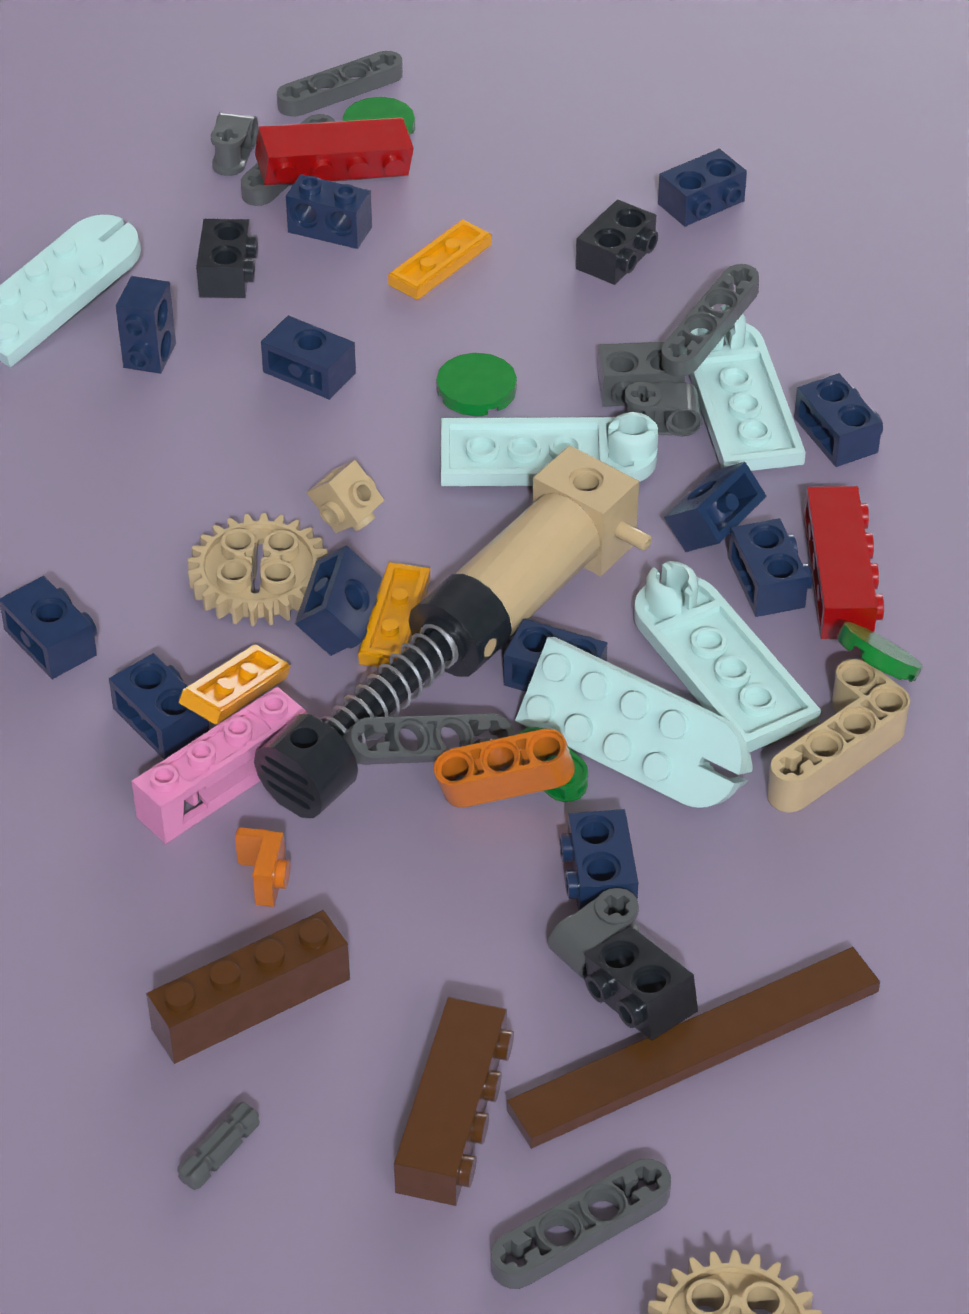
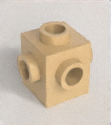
M356 460L333 469L306 492L319 509L320 516L324 522L331 526L335 533L350 527L354 531L364 528L375 519L376 516L373 514V511L385 501L376 489L374 481L366 475Z

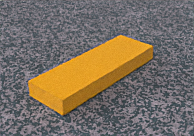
M462 219L388 274V285L419 300L491 246L492 234Z
M388 562L377 595V603L372 610L366 628L367 634L362 641L358 653L359 665L378 668L381 664L390 665V656L393 653L401 654V646L404 643L411 644L412 635L408 621L410 611L426 596L431 580V568Z
M254 644L183 689L179 704L217 725L285 680L291 665Z

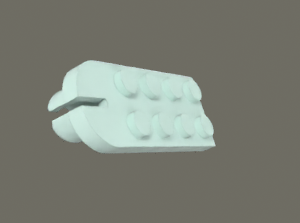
M103 214L85 218L73 225L0 285V361L10 368L121 275L131 270L141 253L140 241L133 225L129 222L124 225L123 219L114 215Z
M723 305L721 306V311L728 310L731 307ZM742 314L698 369L690 374L692 384L698 390L700 407L720 466L724 468L746 462L750 470L754 471L804 465L806 452L764 339L756 328L746 323V318ZM697 328L691 331L692 334L698 336L707 335L711 332L705 328Z
M636 412L623 413L617 417L441 418V486H533V477L569 445L641 482L648 478L656 468L658 427L649 416Z
M668 561L662 564L661 583L659 582L660 573L655 567L650 570L646 577V585L639 591L635 600L634 620L637 628L703 708L726 718L739 729L744 737L749 753L820 722L821 709L709 582L698 578L689 566L680 562Z
M547 637L515 721L529 728L539 727L557 730L564 736L569 748L687 806L703 808L720 804L729 799L739 788L748 782V780L740 776L728 778L714 771L713 766L709 762L711 761L738 775L752 772L753 765L746 742L739 729L732 722L556 637Z

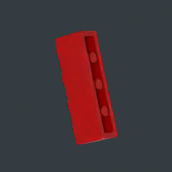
M403 118L259 126L255 156L264 185L295 183L300 174L315 176L328 181L408 176L414 147Z
M858 486L807 487L804 524L821 639H838L837 635L845 622L860 625L874 632L876 620H883L884 599L882 594H876L875 592L879 584V569L877 563L870 562L874 554V539L872 533H866L865 529H868L869 524L868 504L861 503Z

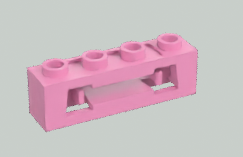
M278 687L267 692L132 780L137 819L167 844L257 784L260 779L254 765L255 752L298 714H307V711ZM198 797L203 801L202 804L184 814V800L193 806L198 804Z

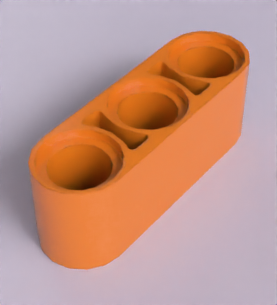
M540 729L453 748L443 752L434 763V774L446 801L458 808L558 788L569 782L575 771V765L564 736L554 729ZM557 756L550 761H544L547 757ZM512 765L504 771H498L504 766ZM466 775L458 781H453L458 776Z

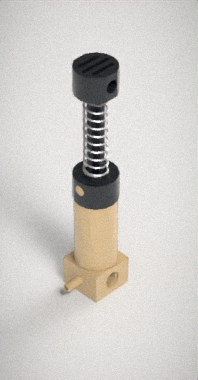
M569 445L533 477V504L461 569L446 578L410 611L408 621L412 635V644L404 643L401 646V654L393 653L390 656V665L381 664L378 668L379 675L370 674L367 676V685L359 684L356 686V696H345V707L334 706L333 717L323 716L319 720L310 714H298L255 752L254 765L256 772L268 793L278 804L299 817L315 818L357 779L358 766L356 758L347 742L342 738L348 728L360 719L367 717H397L400 709L407 708L410 705L411 699L419 697L422 689L431 686L433 680L442 676L444 672L457 677H469L509 641L510 636L519 628L523 619L528 620L583 568L601 577L633 546L642 551L647 550L652 543V537L637 529L639 481ZM440 668V671L436 675H433ZM429 678V682L422 685ZM418 688V692L411 695ZM405 699H407L406 703L400 706V704ZM396 709L393 715L388 716L393 710ZM364 733L358 737L359 742L362 741L361 743L371 741L365 738Z

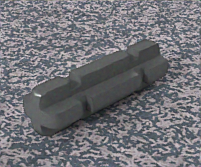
M245 1102L236 1104L226 1115L229 1120H221L194 1149L197 1152L196 1155L189 1154L180 1163L177 1171L179 1173L178 1178L182 1183L193 1190L201 1188L211 1177L209 1171H217L243 1143L240 1138H247L259 1126L258 1112Z

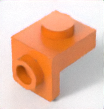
M239 827L235 834L237 862L240 865L254 866L252 877L255 905L274 907L279 888H287L290 876V861L286 860L284 833L262 828Z

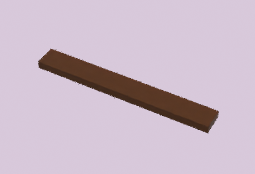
M854 947L848 948L679 1023L652 1041L649 1038L643 1039L508 1099L507 1112L532 1149L879 992L880 980Z

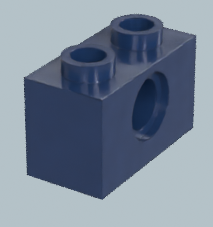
M288 315L261 341L264 373L328 400L356 374L355 342Z
M741 462L711 471L664 519L685 552L719 544L730 533L731 527L738 526L767 496L747 463Z
M348 546L317 560L294 624L330 656L346 648L351 649L358 646L367 634L366 627L371 611L377 603L376 596L382 577Z
M45 576L0 598L4 630L52 680L97 656L94 638L97 635V628L93 619L88 613H81L72 604L66 591L61 587L56 588Z

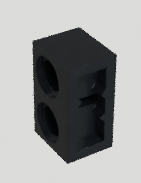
M617 199L577 238L576 269L615 285L627 273H631L636 264L647 253H651L654 250L658 241V232H656L657 215Z
M203 219L196 265L200 298H246L247 284L255 280V261L251 258H257L258 237L257 235H251L249 219Z
M632 926L584 954L588 975L585 978V983L591 996L600 1003L605 1002L619 1014L621 1020L628 1027H635L651 1041L698 1012L694 974Z

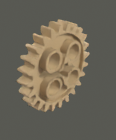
M266 513L261 514L259 521H253L249 514H245L244 523L240 524L232 518H228V528L223 529L220 526L214 525L212 526L213 537L204 534L200 536L201 546H192V557L188 558L190 588H193L194 599L203 600V609L205 611L216 607L218 619L231 613L233 624H237L243 617H249L250 625L255 626L258 618L265 617L267 623L273 625L274 616L279 614L287 621L291 620L290 610L295 609L299 612L316 561L328 555L327 549H323L322 538H313V529L311 527L300 531L299 520L286 525L284 524V515L281 514L274 522L268 521ZM260 544H263V558L260 563V591L254 594V580L257 576V549Z
M733 1250L729 1263H722L716 1252L712 1251L710 1252L709 1266L703 1267L699 1261L692 1257L689 1259L688 1275L673 1268L671 1270L670 1285L663 1283L657 1285V1301H649L647 1314H756L752 1311L753 1309H764L772 1314H822L821 1310H810L813 1300V1293L811 1291L796 1294L799 1283L797 1275L788 1277L785 1280L779 1278L781 1263L776 1262L766 1271L760 1268V1254H755L749 1264H742L738 1251ZM710 1306L716 1309V1311L704 1312L697 1307Z

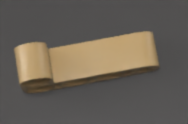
M855 658L841 662L837 666L832 698L833 709L837 713L773 757L770 765L767 792L769 803L779 811L787 813L797 812L898 743L905 734L910 705V697L905 689L862 659Z

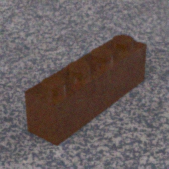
M324 910L319 911L147 992L151 1029L172 1062L176 1064L350 980L348 943Z
M451 997L447 998L394 1162L395 1193L456 1206L462 1186L471 1187L477 1157L472 1156L475 1143L483 1144L489 1125V1113H484L488 1101L496 1102L502 1079V1072L497 1071L500 1060H509L513 1046L514 1031L507 1030V1009Z

